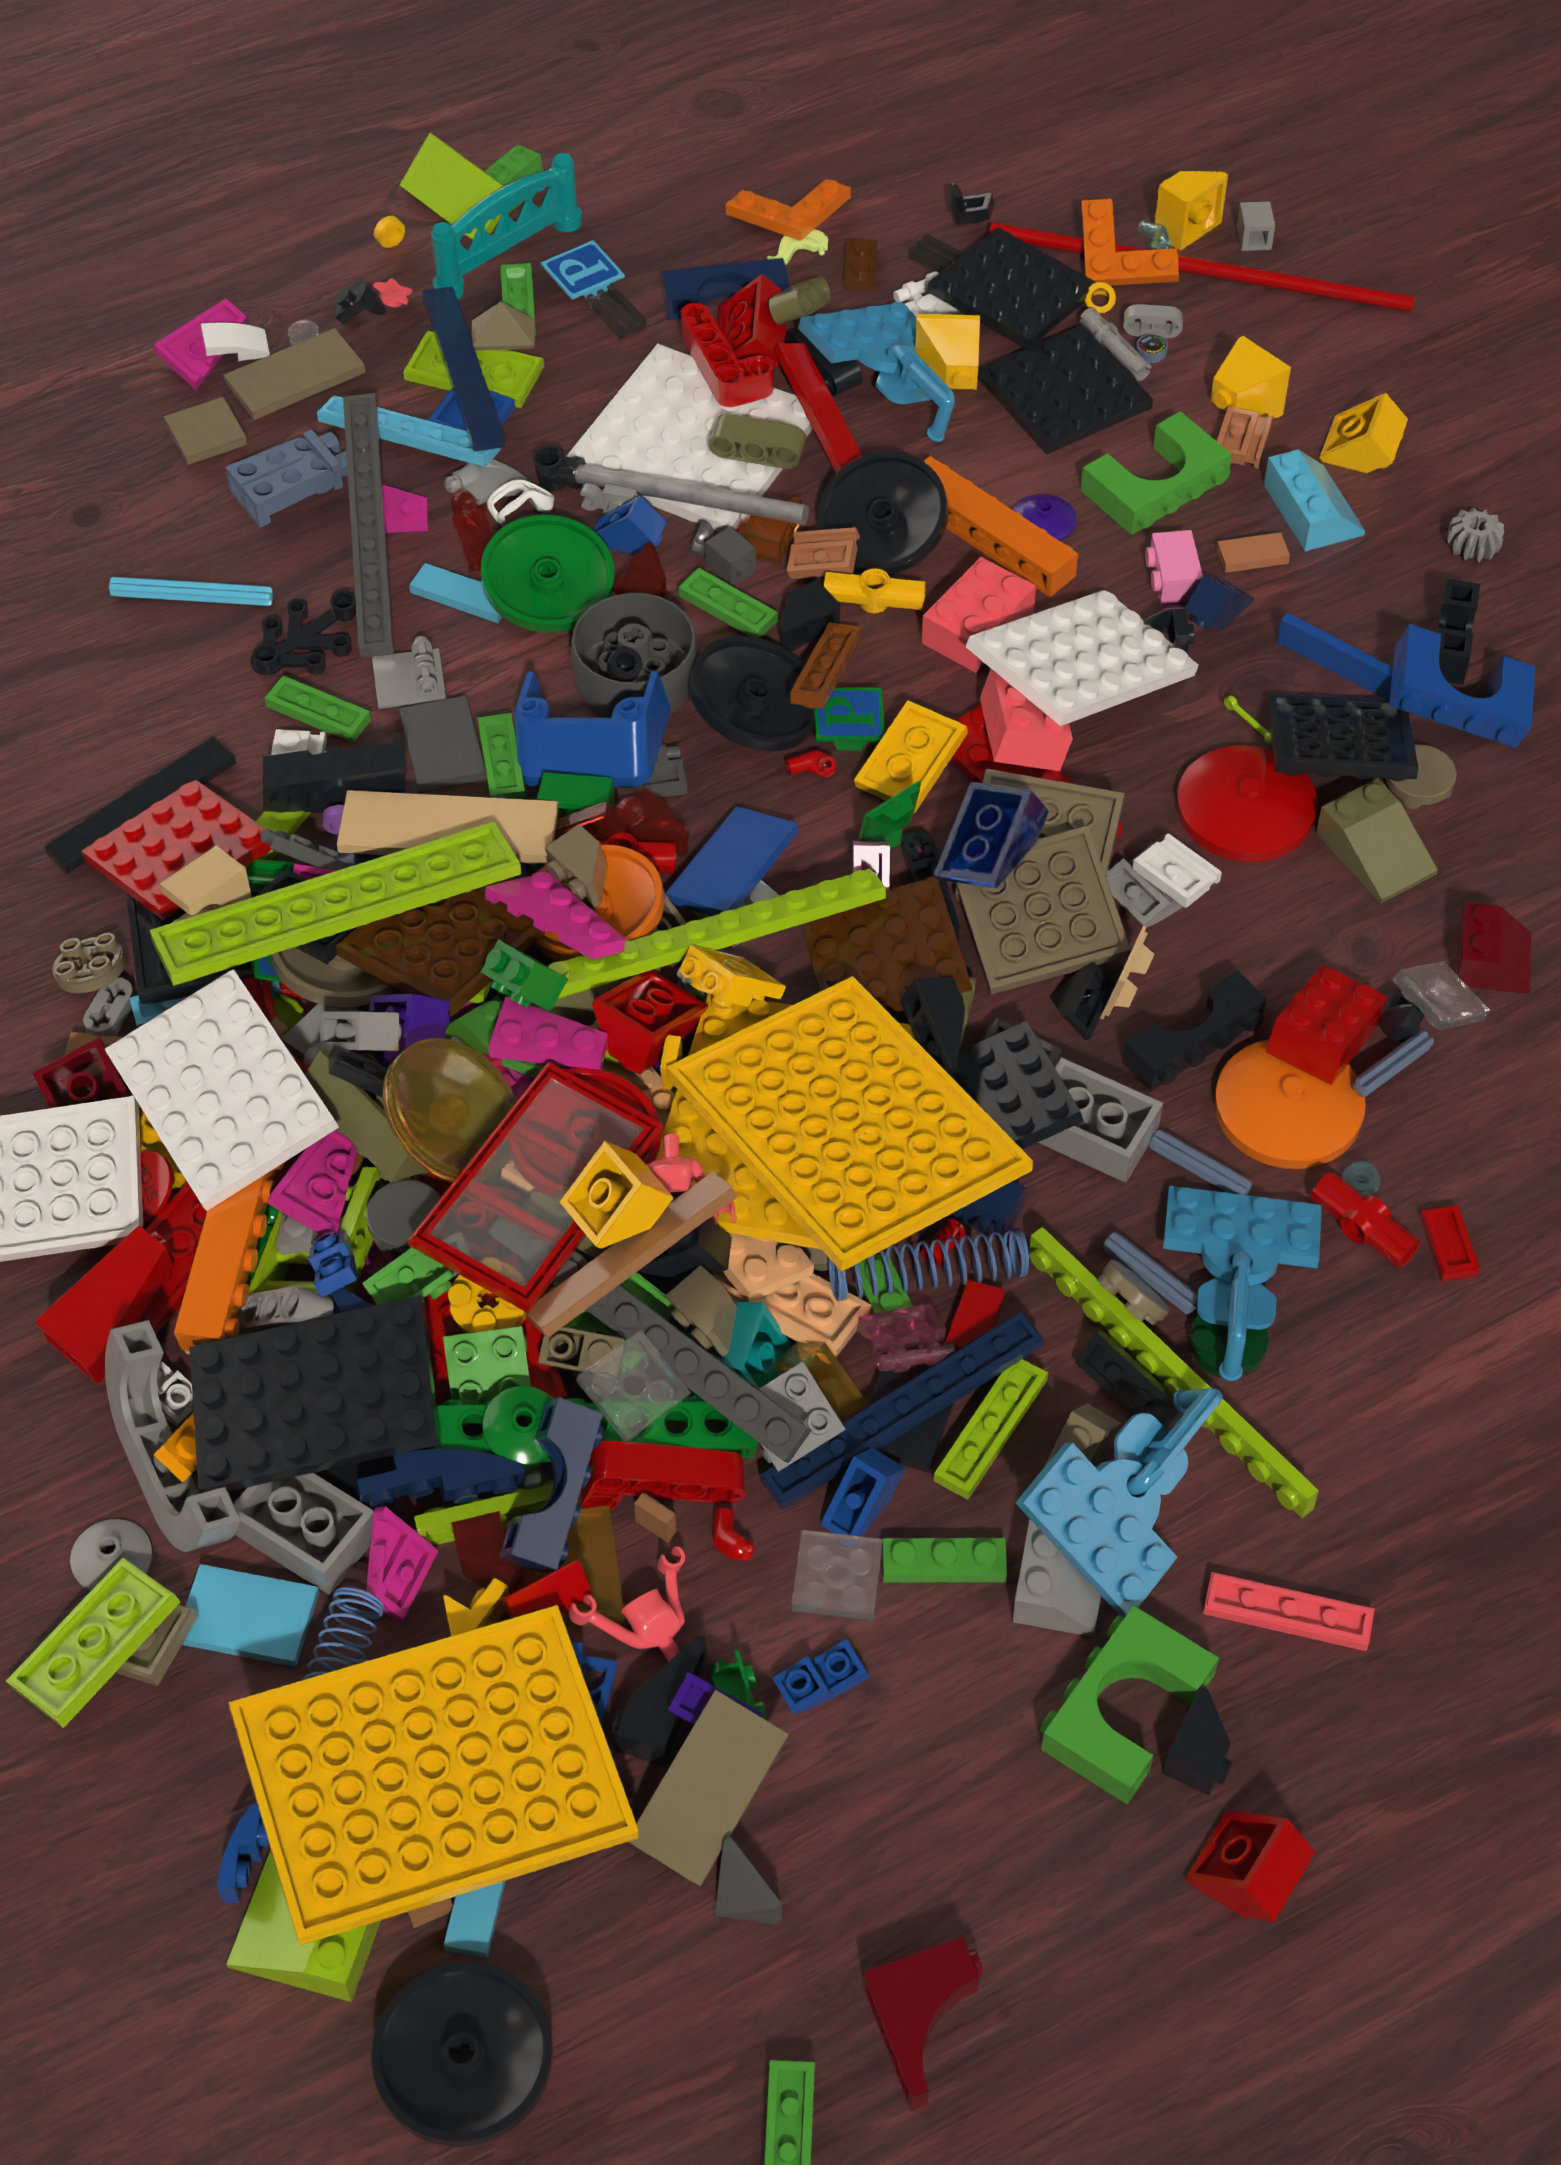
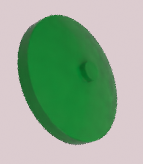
M533 515L509 523L491 538L482 556L481 584L490 605L507 621L530 631L558 633L574 629L579 618L588 608L601 600L611 597L614 585V562L604 541L584 524L563 516Z

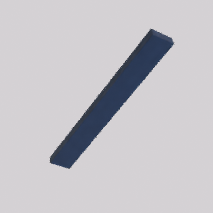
M453 287L423 290V302L473 451L505 447V437Z
M1018 1312L842 1422L846 1430L778 1472L773 1465L760 1473V1481L779 1507L784 1510L846 1471L855 1455L871 1448L878 1451L1044 1346V1338L1023 1312Z

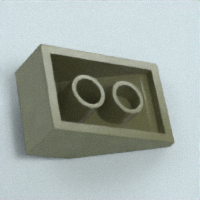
M1378 778L1321 807L1316 834L1380 904L1437 875L1438 869L1401 802Z

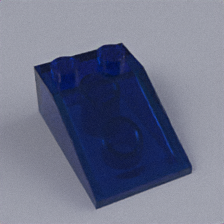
M971 782L934 872V878L997 889L1036 844L1049 810L1032 790Z

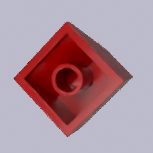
M1226 1810L1186 1875L1185 1880L1191 1886L1242 1917L1274 1922L1283 1910L1299 1879L1303 1876L1315 1851L1287 1818Z

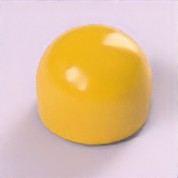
M1097 282L1088 288L1090 291L1085 298L1087 308L1093 307L1098 313H1106L1114 307L1116 295L1114 289L1109 284ZM1093 294H1102L1109 298V302L1105 306L1098 307L1092 303L1091 298Z

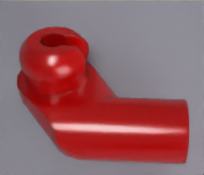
M814 750L786 759L785 767L790 776L808 771L821 777H830L836 772L837 763L832 756Z
M727 1508L716 1509L714 1511L713 1545L715 1549L733 1561L739 1559L746 1562L750 1560L754 1554V1544L733 1530L734 1512Z

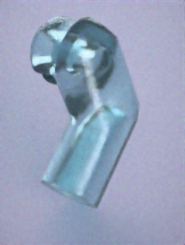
M1142 220L1139 223V234L1153 239L1150 248L1171 249V241L1164 225L1148 220Z

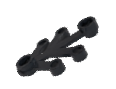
M349 591L336 592L330 598L331 609L304 628H302L303 620L309 614L307 603L302 599L290 601L287 605L289 615L287 639L277 646L276 639L283 633L281 620L274 616L265 618L261 623L263 642L253 650L250 658L252 669L261 675H272L279 672L282 668H306L308 673L318 675L326 669L325 657L322 653L311 652L307 655H293L290 653L295 650H332V653L338 657L349 655L352 651L349 636L345 634H337L335 636L317 635L338 620L347 622L355 617V595Z

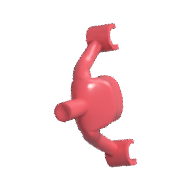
M676 1134L664 1136V1158L646 1164L674 1197L673 1200L692 1187L693 1177L696 1183L706 1177L702 1166L697 1160L680 1157L679 1136ZM732 1201L713 1215L715 1224H718V1216L724 1212L731 1214L732 1223H735L737 1220L735 1205Z
M673 1547L671 1553L676 1564L669 1563L663 1554L658 1559V1569L665 1575L666 1602L658 1589H654L636 1598L622 1609L621 1613L630 1623L633 1632L596 1612V1601L590 1595H586L583 1599L588 1613L580 1612L576 1604L572 1603L569 1608L570 1620L577 1625H584L589 1622L619 1641L636 1649L659 1647L669 1662L681 1651L673 1637L685 1622L677 1584V1573L685 1561L684 1551L680 1547Z

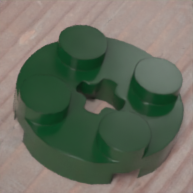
M1198 1315L1192 1323L1189 1336V1345L1195 1354L1194 1359L1204 1371L1222 1378L1219 1374V1367L1224 1361L1226 1346L1222 1344L1223 1338L1221 1336L1228 1335V1326L1208 1323ZM1268 1328L1261 1330L1247 1329L1241 1363L1243 1373L1247 1372L1246 1375L1256 1371L1265 1359L1269 1344Z

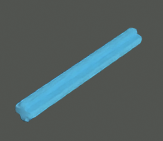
M112 577L109 584L110 595L113 597L271 606L274 597L272 587L129 577Z

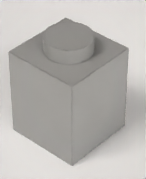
M1270 201L1240 202L1237 232L1241 251L1272 250L1275 222Z

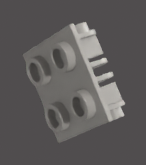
M420 636L414 640L411 646L412 652L372 657L378 709L446 699L439 648L432 649V644L426 637Z
M801 1362L759 1388L768 1397L812 1429L789 1463L782 1461L761 1445L763 1447L761 1453L764 1459L769 1464L772 1462L778 1472L846 1430L804 1362Z

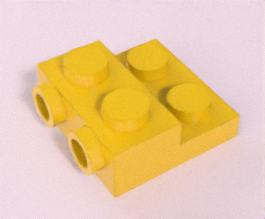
M690 945L679 970L684 978L691 979L690 985L702 992L713 994L712 1001L727 1008H732L733 1004L749 1007L753 998L763 1001L765 996L781 1000L786 988L784 984L743 957Z

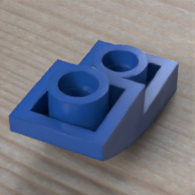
M345 1230L336 1235L333 1232H328L313 1241V1246L309 1250L308 1260L316 1272L314 1285L321 1298L357 1280L355 1258Z
M845 1639L812 1661L806 1656L772 1679L795 1715L831 1700L870 1678L848 1640Z
M252 1804L242 1816L225 1850L217 1883V1889L223 1903L241 1902L242 1888H248L250 1883V1862H262L263 1846H269L257 1804Z

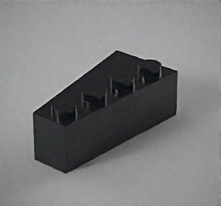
M405 736L392 738V743L377 745L375 740L361 742V748L342 750L340 745L327 747V750L314 755L305 750L263 756L262 791L264 812L305 811L321 813L330 806L344 805L347 790L405 793Z

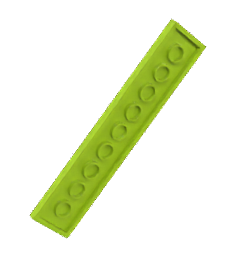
M493 821L149 931L156 951L173 986L489 884L504 881L521 875V865L498 826Z

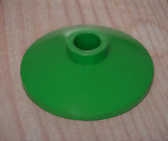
M529 1386L512 1387L499 1393L489 1403L483 1417V1435L490 1450L497 1456L523 1465L536 1464L548 1458L546 1452L534 1439L545 1403L553 1400V1398L546 1392ZM525 1415L532 1422L529 1426L522 1427L517 1424L516 1419L519 1416Z

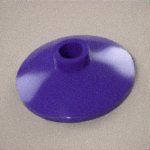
M1031 495L1020 500L1013 508V511L1020 513L1024 518L1039 528L1046 530L1059 541L1067 538L1076 526V513L1073 507L1064 499L1054 495Z

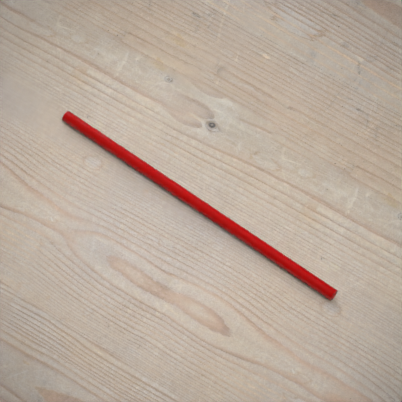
M992 222L989 234L999 227L1030 245L1084 254V240L1080 237ZM1115 244L1116 252L1148 250ZM1178 255L1179 271L1407 312H1412L1415 299L1414 296Z

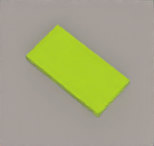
M429 133L400 183L402 188L452 225L481 200L504 187L503 184L432 133ZM501 214L494 220L490 219L485 224L484 229L488 234L491 235ZM477 228L473 229L470 234L466 233L465 235L473 240Z
M427 330L403 371L404 380L451 391L452 386L434 332ZM476 350L475 353L488 390L514 399L515 407L522 408L544 368V358L511 350Z
M122 1558L6 1682L12 1689L64 1728L181 1602L171 1591L128 1560Z

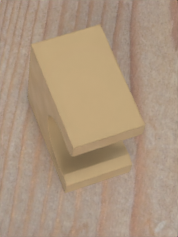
M217 845L160 883L161 892L186 911L182 917L173 922L252 898L246 868Z

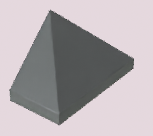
M729 1837L723 1842L715 1916L776 1925L782 1920V1903L734 1840Z

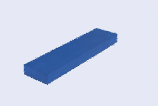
M1289 613L1281 619L1277 643L1372 693L1390 700L1392 666Z

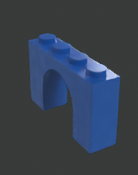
M1409 624L1395 644L1389 706L1516 748L1532 728L1535 666L1504 656L1489 676L1487 698L1470 697L1453 688L1441 673L1439 667L1441 634Z

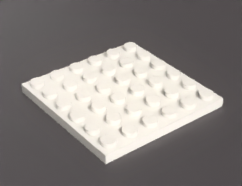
M657 343L566 457H583L586 465L763 496L783 468L731 460L714 455L709 450L708 443L717 418L724 414H731L794 425L802 429L806 437L813 427L797 396L774 388L773 393L769 397L736 407L720 405L692 356ZM637 494L649 505L697 524H701L702 521L708 522L717 532H722L730 526L737 530L742 523L740 519L741 513Z

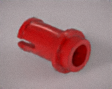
M952 1218L950 1220L946 1219L932 1239H927L924 1242L930 1248L934 1239L938 1238L945 1246L949 1237H954L959 1242L966 1235V1230L957 1220ZM953 1240L949 1242L948 1256L956 1246ZM938 1242L935 1243L933 1250L936 1267L944 1264V1253ZM922 1244L921 1256L929 1264L928 1252Z

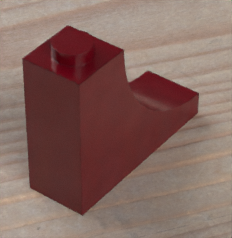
M963 1937L865 1971L863 1975V1989L910 2112L925 2107L928 2103L929 2091L923 2070V2054L933 2028L950 2008L966 1997L978 1992L979 1976L983 1975V1967L975 1949L968 1950Z

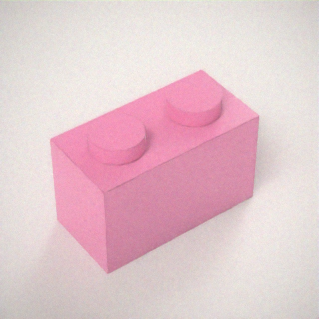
M1192 531L1152 533L1151 547H1146L1145 560L1147 567H1152L1153 570L1151 572L1153 592L1158 591L1161 605L1189 602L1203 578Z

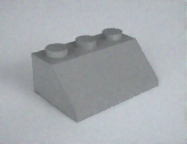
M1029 1519L1012 1622L1094 1637L1101 1595Z

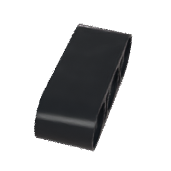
M799 329L786 335V343H805L831 396L835 397L862 383L863 375L855 360L830 363Z

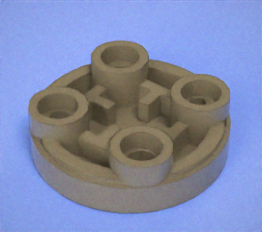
M1416 744L1415 751L1418 761L1417 779L1393 781L1385 778L1389 789L1401 799V803L1406 808L1417 809L1421 805L1435 804L1452 795L1457 776L1456 767L1450 757L1441 750L1428 745Z
M103 933L98 937L87 938L81 941L78 938H70L60 945L61 953L53 964L52 972L58 986L62 990L69 993H88L101 989L118 978L125 968L126 957L121 945L112 933Z
M1110 1260L1102 1269V1275L1097 1279L1099 1284L1112 1295L1118 1293L1128 1300L1124 1307L1138 1320L1143 1321L1145 1319L1152 1325H1155L1157 1321H1162L1170 1312L1165 1301L1148 1284L1121 1263Z

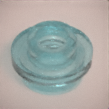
M1358 1161L1348 1166L1342 1176L1345 1182L1364 1197L1366 1195H1374L1381 1183L1380 1175L1375 1166L1365 1161ZM1356 1180H1363L1365 1183H1360Z

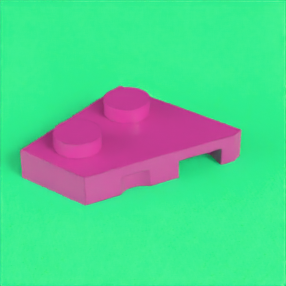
M383 485L386 533L428 531L427 498Z
M385 1506L376 1507L373 1512L366 1591L378 1597L384 1604L385 1610L383 1613L393 1621L404 1620L439 1550Z

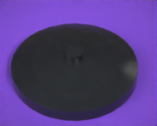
M900 452L873 453L846 465L828 483L818 507L819 530L856 527L860 537L856 542L858 548L854 571L861 574L868 569L877 568L890 575L915 566L925 559L939 544L946 530L949 517L948 498L936 472L919 458Z
M734 636L719 639L709 644L696 658L689 676V692L692 702L704 721L728 740L755 750L781 751L803 743L815 729L814 708L791 704L790 692L805 664L786 649L763 639Z
M474 1962L451 1963L430 1969L402 1987L388 2003L379 2019L371 2050V2064L376 2087L382 2102L393 2118L407 2131L425 2141L453 2147L486 2143L506 2134L519 2125L532 2112L541 2099L550 2078L553 2062V2042L549 2022L542 2005L534 1993L512 1974L491 1965Z

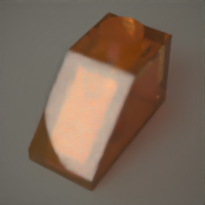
M796 496L782 500L801 504V498ZM750 515L747 523L743 522L741 524L739 534L756 547V560L779 566L799 524Z

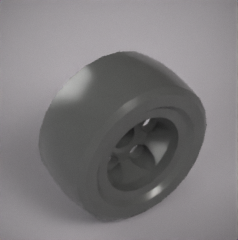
M627 593L606 598L588 608L579 618L573 630L570 663L576 690L583 702L593 711L611 718L615 706L623 699L644 697L651 671H658L671 707L670 713L680 708L690 697L689 676L699 655V648L692 622L687 614L676 604L662 597L644 593ZM619 647H629L635 650L642 659V669L638 677L632 682L615 681L607 672L608 658L612 651ZM651 665H656L659 667L656 670L648 669V667Z

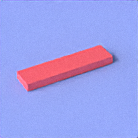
M1211 1572L1203 1614L1367 1651L1375 1608Z

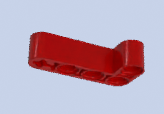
M690 303L682 308V339L720 405L736 407L767 398L773 393L774 364L770 358L757 355L737 360L712 314L705 305Z
M603 1441L599 1443L596 1449L592 1450L588 1463L592 1465L591 1476L587 1485L581 1488L582 1507L590 1512H607L616 1508L623 1495L639 1497L642 1493H646L652 1498L718 1504L736 1503L741 1501L746 1495L743 1457L737 1452L623 1441Z

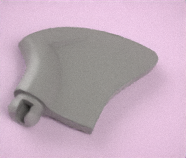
M492 459L486 467L466 462L465 467L453 472L452 476L446 477L444 485L449 493L464 492L476 504L481 505L487 502L489 496L498 487L509 481L518 479L531 481L510 466ZM520 489L513 490L503 497L520 496L523 491Z

